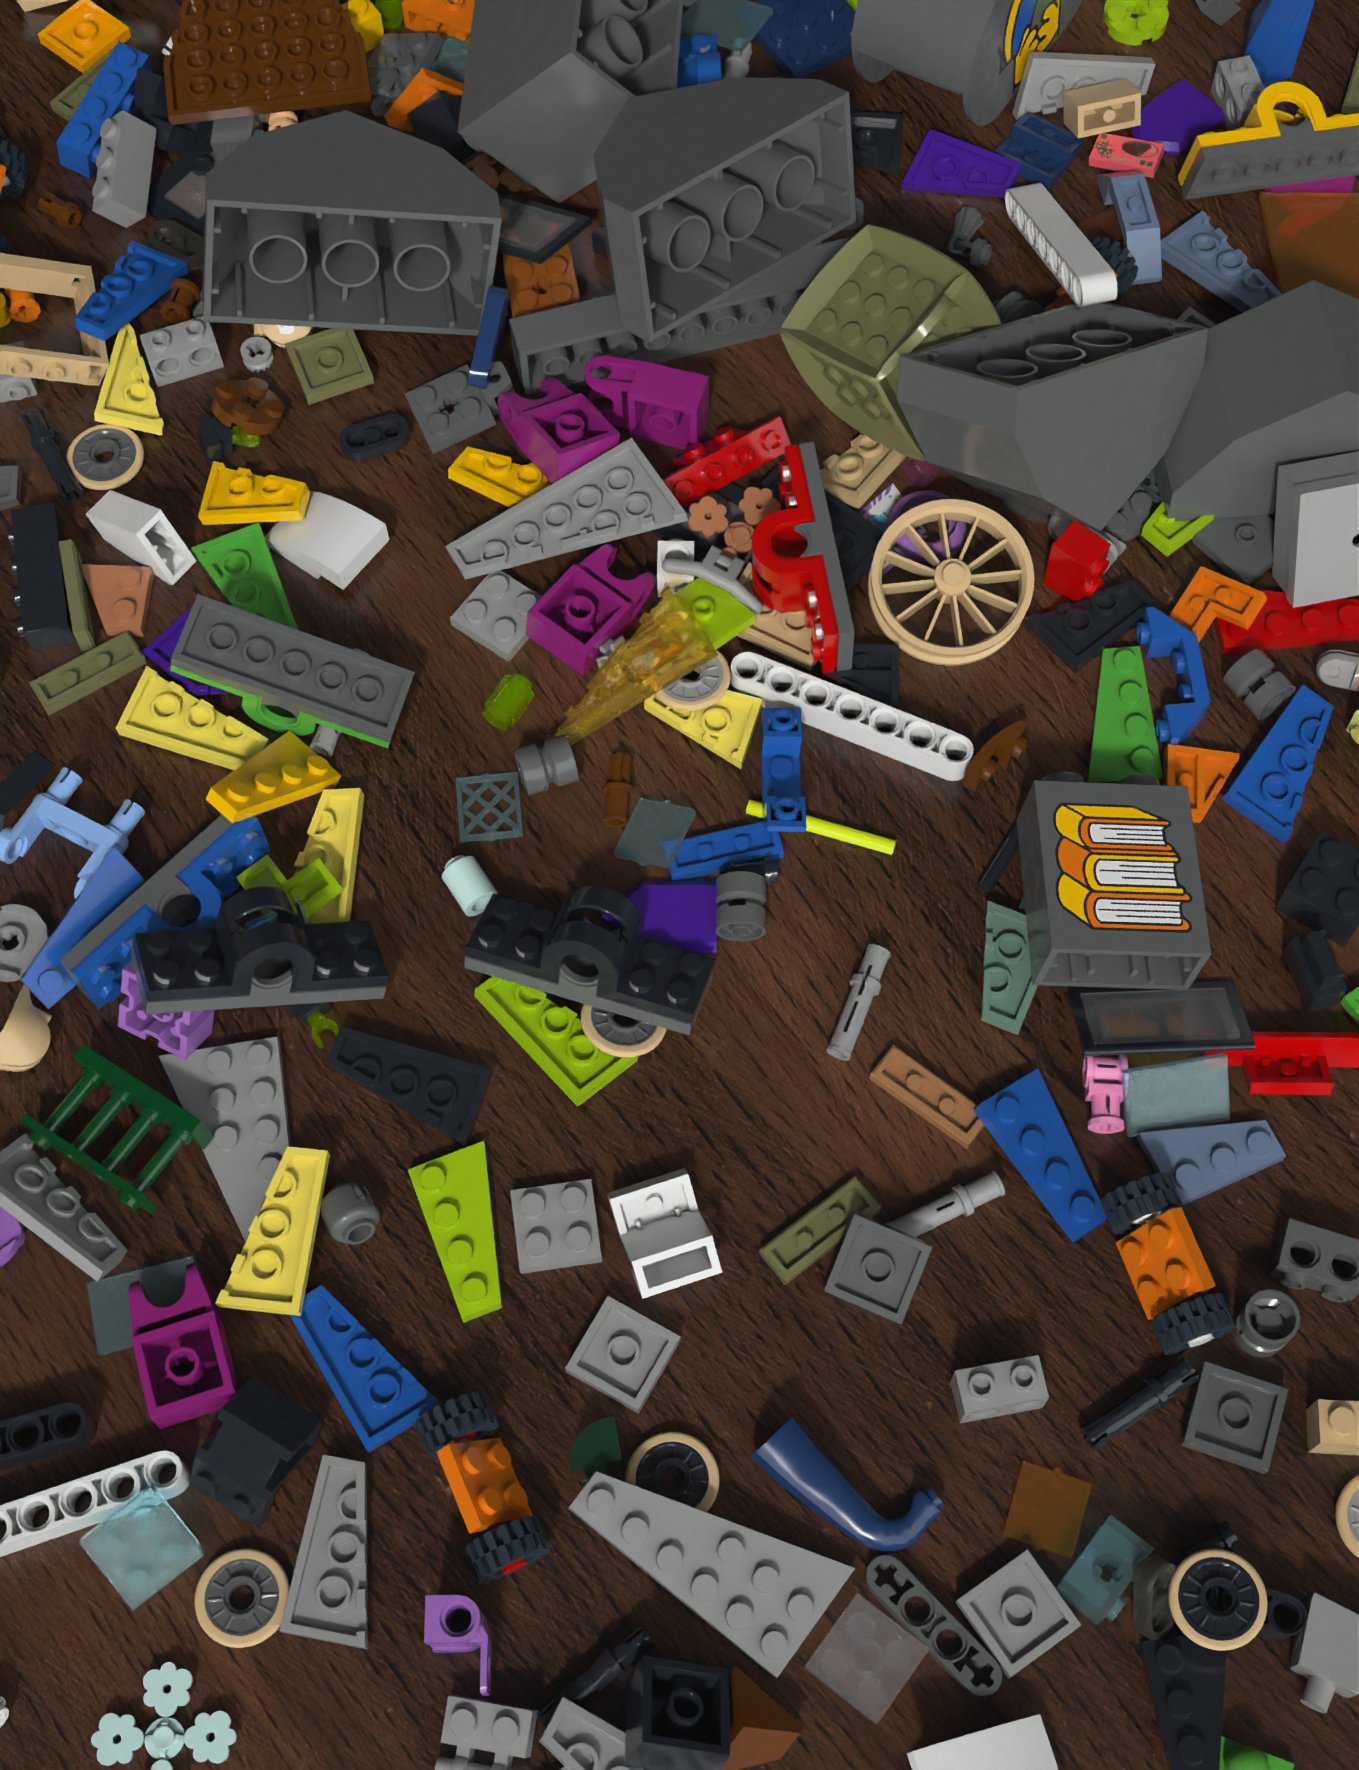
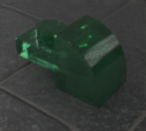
M615 1417L600 1419L588 1425L581 1431L572 1446L570 1453L572 1476L589 1474V1478L581 1479L583 1488L594 1472L597 1471L607 1475L606 1470L623 1467Z

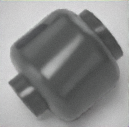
M355 1182L338 1183L328 1191L322 1200L321 1216L330 1235L336 1241L355 1245L365 1242L374 1234L380 1221V1213L370 1191L363 1184Z

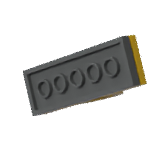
M1294 82L1274 83L1262 91L1243 127L1233 131L1206 132L1202 135H1197L1178 175L1184 199L1359 175V113L1349 115L1336 114L1327 118L1319 97L1307 87ZM1291 102L1300 107L1298 112L1303 116L1297 113L1294 117L1287 112L1273 108L1277 103Z

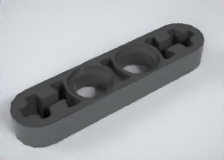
M888 1555L878 1556L873 1559L867 1567L865 1581L869 1591L967 1693L977 1698L989 1697L995 1693L1002 1682V1671L997 1661L899 1560ZM878 1566L883 1570L889 1567L895 1570L892 1579L900 1589L905 1582L912 1586L911 1589L903 1593L897 1605L889 1599L895 1596L896 1592L888 1584L879 1587L875 1583L878 1577L875 1568ZM919 1597L926 1601L929 1606V1616L923 1622H913L908 1619L904 1611V1606L908 1599ZM952 1630L958 1634L961 1639V1649L957 1654L948 1656L940 1652L936 1644V1639L940 1632ZM969 1647L976 1652V1655L969 1660L979 1669L986 1665L992 1671L988 1676L989 1681L992 1683L989 1688L983 1683L978 1687L972 1684L971 1680L974 1677V1673L966 1664L960 1672L953 1665L964 1658Z

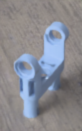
M63 767L45 793L41 792L34 797L32 803L13 828L5 827L0 831V860L11 864L19 856L23 857L44 827L94 852L77 875L80 879L74 890V897L76 899L111 846H115L121 854L129 847L128 836L146 812L137 803L134 802L131 806V800L125 799L110 823L102 826L65 807V804L78 786L82 784L83 780L72 770L68 774V768Z

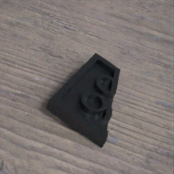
M1186 1635L1142 1641L1139 1649L1168 1770H1219L1227 1650L1219 1651L1205 1648L1193 1642Z

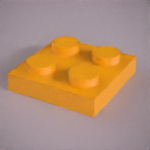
M79 0L38 33L42 45L82 73L86 72L112 50L118 42L125 43L132 37L128 26L90 0Z

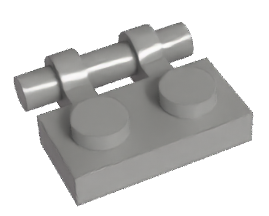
M448 1695L441 1743L457 1745L456 1756L454 1759L439 1756L436 1761L435 1770H511L513 1756L521 1758L531 1757L538 1710L464 1696ZM475 1749L494 1752L493 1765L473 1763Z

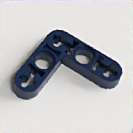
M489 286L468 379L469 386L486 389L488 386L498 338H504L509 320L510 302L508 289Z

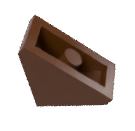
M737 1666L729 1673L730 1757L720 1770H740L781 1759L804 1730V1727Z

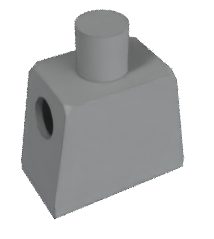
M1314 1592L1305 1597L1302 1602L1307 1611V1622L1304 1629L1295 1635L1290 1669L1309 1679L1300 1701L1313 1710L1327 1713L1334 1692L1346 1698H1351L1359 1693V1615Z

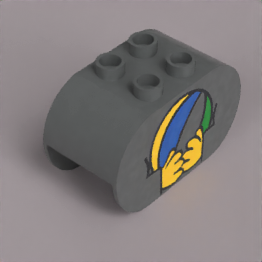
M858 0L851 39L853 64L857 74L869 82H878L884 79L893 69H896L963 96V108L967 119L978 126H985L1001 113L1018 91L1029 51L1048 52L1074 17L1082 0Z

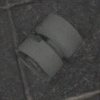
M1261 649L1252 650L1240 658L1223 678L1224 683L1237 697L1245 696L1244 705L1258 720L1267 718L1276 712L1291 698L1296 690V687L1282 671H1273L1274 663Z
M565 734L545 740L541 748L533 743L514 749L518 770L527 796L547 791L550 783L561 787L579 781L573 752Z
M735 871L720 875L716 879V903L719 907L716 909L715 933L719 937L731 941H751L764 936L766 933V910L762 906L766 903L765 878L757 873L748 871Z
M1271 1289L1259 1291L1247 1301L1234 1319L1237 1326L1233 1329L1235 1341L1243 1351L1251 1356L1264 1358L1275 1355L1295 1336L1299 1329L1300 1314L1297 1305L1289 1296L1281 1291Z

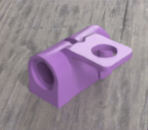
M426 1595L424 1643L429 1645L434 1653L469 1652L481 1647L480 1693L483 1696H490L492 1640L488 1635V1624L483 1613L475 1602L467 1596ZM471 1616L472 1620L468 1629L461 1633L453 1632L454 1623L459 1617Z

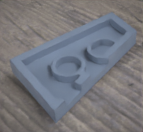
M1266 1120L1141 1132L1136 1137L1155 1173L1162 1174L1165 1172L1170 1174L1183 1205L1281 1162L1286 1157Z

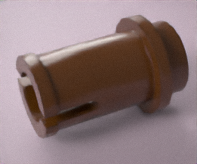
M45 192L43 194L44 197L51 200V203L40 197L38 202L39 210L56 219L62 228L72 229L81 222L82 214L79 207L73 202L67 203L52 192Z

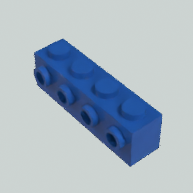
M122 42L117 43L57 140L60 165L91 179L97 169L96 159L100 152L102 138L100 136L101 126L106 119L113 117L122 110L129 114L134 112V90L137 70L139 67L152 72L150 70L149 55Z

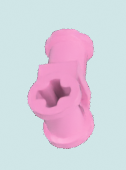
M1127 1054L1118 1055V1057H1083L1082 1082L1085 1088V1101H1091L1092 1119L1088 1120V1130L1101 1134H1111L1124 1130V1120L1120 1119V1103H1122L1126 1094L1128 1079Z

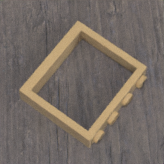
M0 253V288L74 298L76 314H78L92 293L96 292L91 266ZM80 331L84 355L0 345V374L99 386L109 365L105 341Z

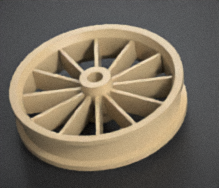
M958 499L930 501L910 509L897 518L885 531L877 545L868 577L870 607L875 620L888 639L894 645H899V649L918 660L945 666L964 665L980 661L1002 648L1018 630L1029 608L1034 590L1032 558L1018 531L1010 522L992 509L974 502ZM945 520L961 521L973 525L959 559H951ZM938 521L944 561L940 562L915 531V527ZM976 527L990 533L999 541L997 545L969 565L962 562ZM906 534L932 568L890 552V549ZM1003 549H1006L1016 568L1013 571L971 575V572ZM885 561L929 580L882 585L883 563ZM1018 580L1017 604L973 585ZM933 590L896 617L891 612L884 596ZM968 596L1013 615L996 632ZM937 598L940 603L924 640L915 636L901 625L904 620ZM957 600L988 638L970 645H963ZM944 603L950 604L956 646H943L928 642Z

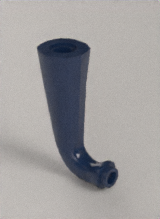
M795 1415L750 1457L781 1486L815 1513L856 1542L874 1550L893 1552L914 1544L923 1535L929 1523L941 1514L939 1510L944 1506V1503L928 1486H925L922 1490H917L913 1493L910 1506L903 1515L894 1519L881 1517L825 1454Z

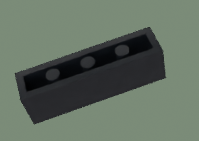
M54 502L11 510L12 525H7V534L11 546L15 548V555H10V564L14 576L18 577V585L13 586L14 599L17 607H21L22 615L16 617L18 633L21 638L27 639L33 651L75 644L77 641L72 630L59 541L65 540L63 521Z

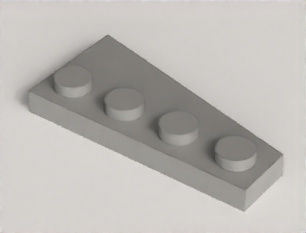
M1029 51L1012 114L1018 120L1027 111L1031 113L1041 111L1043 115L1057 112V108L1064 107L1063 91L1125 78L1141 92V95H1146L1156 63L1151 57Z
M329 1455L322 1456L279 1630L282 1633L368 1650L367 1465L365 1462Z

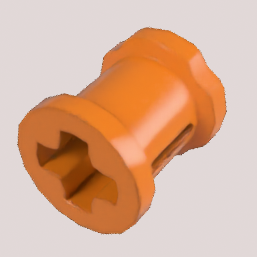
M4 288L6 295L10 298L9 314L14 321L27 323L38 318L41 309L39 303L35 301L34 292Z

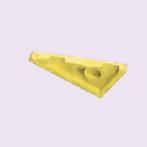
M127 323L118 331L94 412L95 421L162 436L164 423L159 416L155 394L150 387L149 375L143 357L140 356L134 328Z

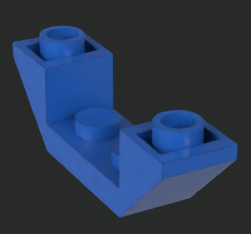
M1146 607L1142 621L1136 625L1138 644L1144 645L1146 658L1172 656L1174 674H1179L1181 681L1178 689L1180 704L1165 705L1160 720H1156L1155 723L1156 739L1158 742H1163L1165 749L1167 744H1183L1203 720L1210 703V697L1197 635L1155 607Z
M763 707L760 766L762 821L766 831L806 832L805 797H801L799 762L802 741L801 708Z

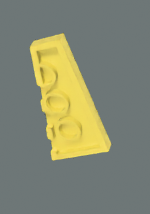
M146 666L116 726V730L121 736L231 770L237 769L270 745L269 739L235 718L223 715L215 710L214 706L203 699L198 700L185 692L184 688L173 681L168 682L160 677L155 670Z
M360 788L323 789L307 831L309 835L304 851L299 852L294 866L297 869L294 875L317 858H320L344 891L304 920L305 924L350 922L364 803V793Z
M287 1146L265 1193L266 1199L258 1216L255 1215L248 1230L250 1234L241 1253L237 1254L230 1269L232 1273L224 1290L221 1289L215 1302L218 1307L301 1316L330 1154L327 1150Z

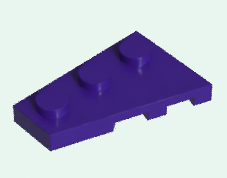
M929 129L902 181V190L1005 198L1006 190L1013 188L1021 172L1022 163Z

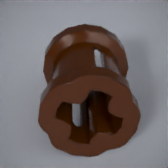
M182 278L174 279L170 286L171 294L169 299L161 306L160 313L166 320L173 324H178L191 319L190 310L193 303L199 300L201 291L191 281Z

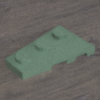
M987 900L981 1021L1018 1035L1038 988V985H1033L1026 915Z

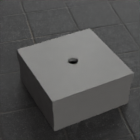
M1359 451L1278 466L1272 576L1285 592L1286 599L1293 608L1359 595Z

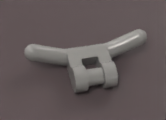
M713 545L703 562L673 558L663 560L662 569L665 572L699 577L729 592L755 615L762 611L761 602L737 580L744 567V560L736 556L733 560L721 554L722 550Z

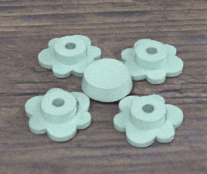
M166 1662L161 1666L160 1670L152 1669L143 1678V1685L147 1690L143 1701L149 1707L155 1706L156 1712L163 1718H159L151 1723L144 1737L142 1730L135 1727L136 1721L132 1715L126 1714L120 1718L117 1714L108 1713L101 1718L99 1722L100 1731L92 1735L91 1743L94 1747L98 1748L97 1760L105 1766L113 1765L117 1761L122 1764L129 1763L133 1758V1751L139 1749L145 1743L147 1752L152 1757L159 1759L152 1765L151 1770H173L172 1764L166 1759H170L178 1754L184 1743L188 1748L194 1749L193 1758L197 1762H205L209 1759L211 1762L219 1764L228 1758L229 1746L235 1743L237 1734L230 1728L231 1718L224 1711H216L211 1716L207 1713L198 1714L195 1718V1726L188 1728L184 1734L182 1725L169 1716L176 1712L178 1706H185L189 1703L190 1694L187 1690L193 1683V1677L188 1670H177L174 1663ZM170 1685L171 1691L166 1693L165 1689ZM214 1733L215 1739L210 1742L209 1736ZM120 1735L121 1741L116 1744L115 1739Z

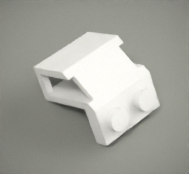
M685 1168L607 1193L621 1241L633 1266L631 1272L642 1299L722 1273L712 1234L698 1210L690 1178Z

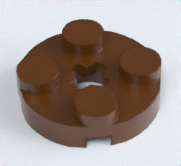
M251 377L248 381L219 380L211 406L214 415L220 422L230 428L232 422L242 426V433L249 435H266L274 432L282 419L285 408L279 397L268 389V383L257 377Z

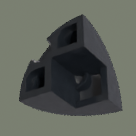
M138 67L134 90L138 119L157 128L155 145L168 152L188 151L213 129L214 120L171 125L168 118L165 77Z

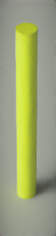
M750 799L746 808V814L762 818V802ZM806 815V831L893 855L896 840Z

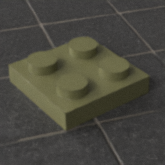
M331 328L285 344L286 352L308 405L374 383L373 374L353 329Z

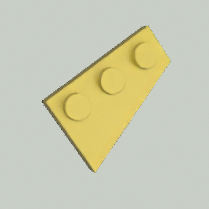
M681 678V679H683L684 681H688V682L692 681V680H688V679ZM651 686L649 687L644 701V710L739 769H742L762 708L761 698L727 690L719 701L709 707L699 710H680L663 703L654 694Z

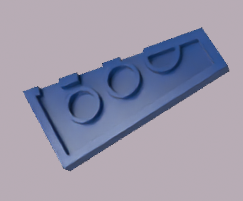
M111 846L106 852L96 871L91 874L83 886V890L72 906H69L59 925L50 938H47L19 979L48 1010L76 985L59 959L146 882L115 846Z

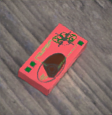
M1101 133L1098 135L1089 156V166L1119 172L1131 170L1144 173L1145 177L1154 178L1164 154V144Z

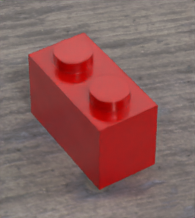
M1074 520L1052 544L1043 584L1072 604L1083 601L1087 597L1091 598V595L1099 592L1104 584L1101 576L1110 563L1107 560V555L1111 544Z

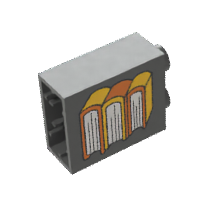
M1056 772L1043 777L1040 781L1034 780L1016 820L1033 985L1188 990L1211 955L1188 786L1160 785L1157 778L1149 775L1128 776L1119 780L1116 784L1088 783L1084 781L1081 775L1073 772Z

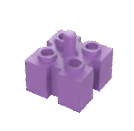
M132 960L122 969L121 992L128 996L119 1006L118 1027L144 1040L151 1035L159 1039L158 1047L186 1060L212 1034L215 1010L145 1014Z

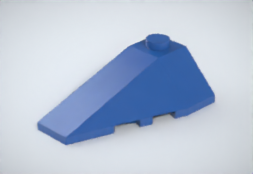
M1262 0L1253 11L1245 37L1243 56L1250 55L1264 88L1274 83L1282 82L1292 76L1315 0Z

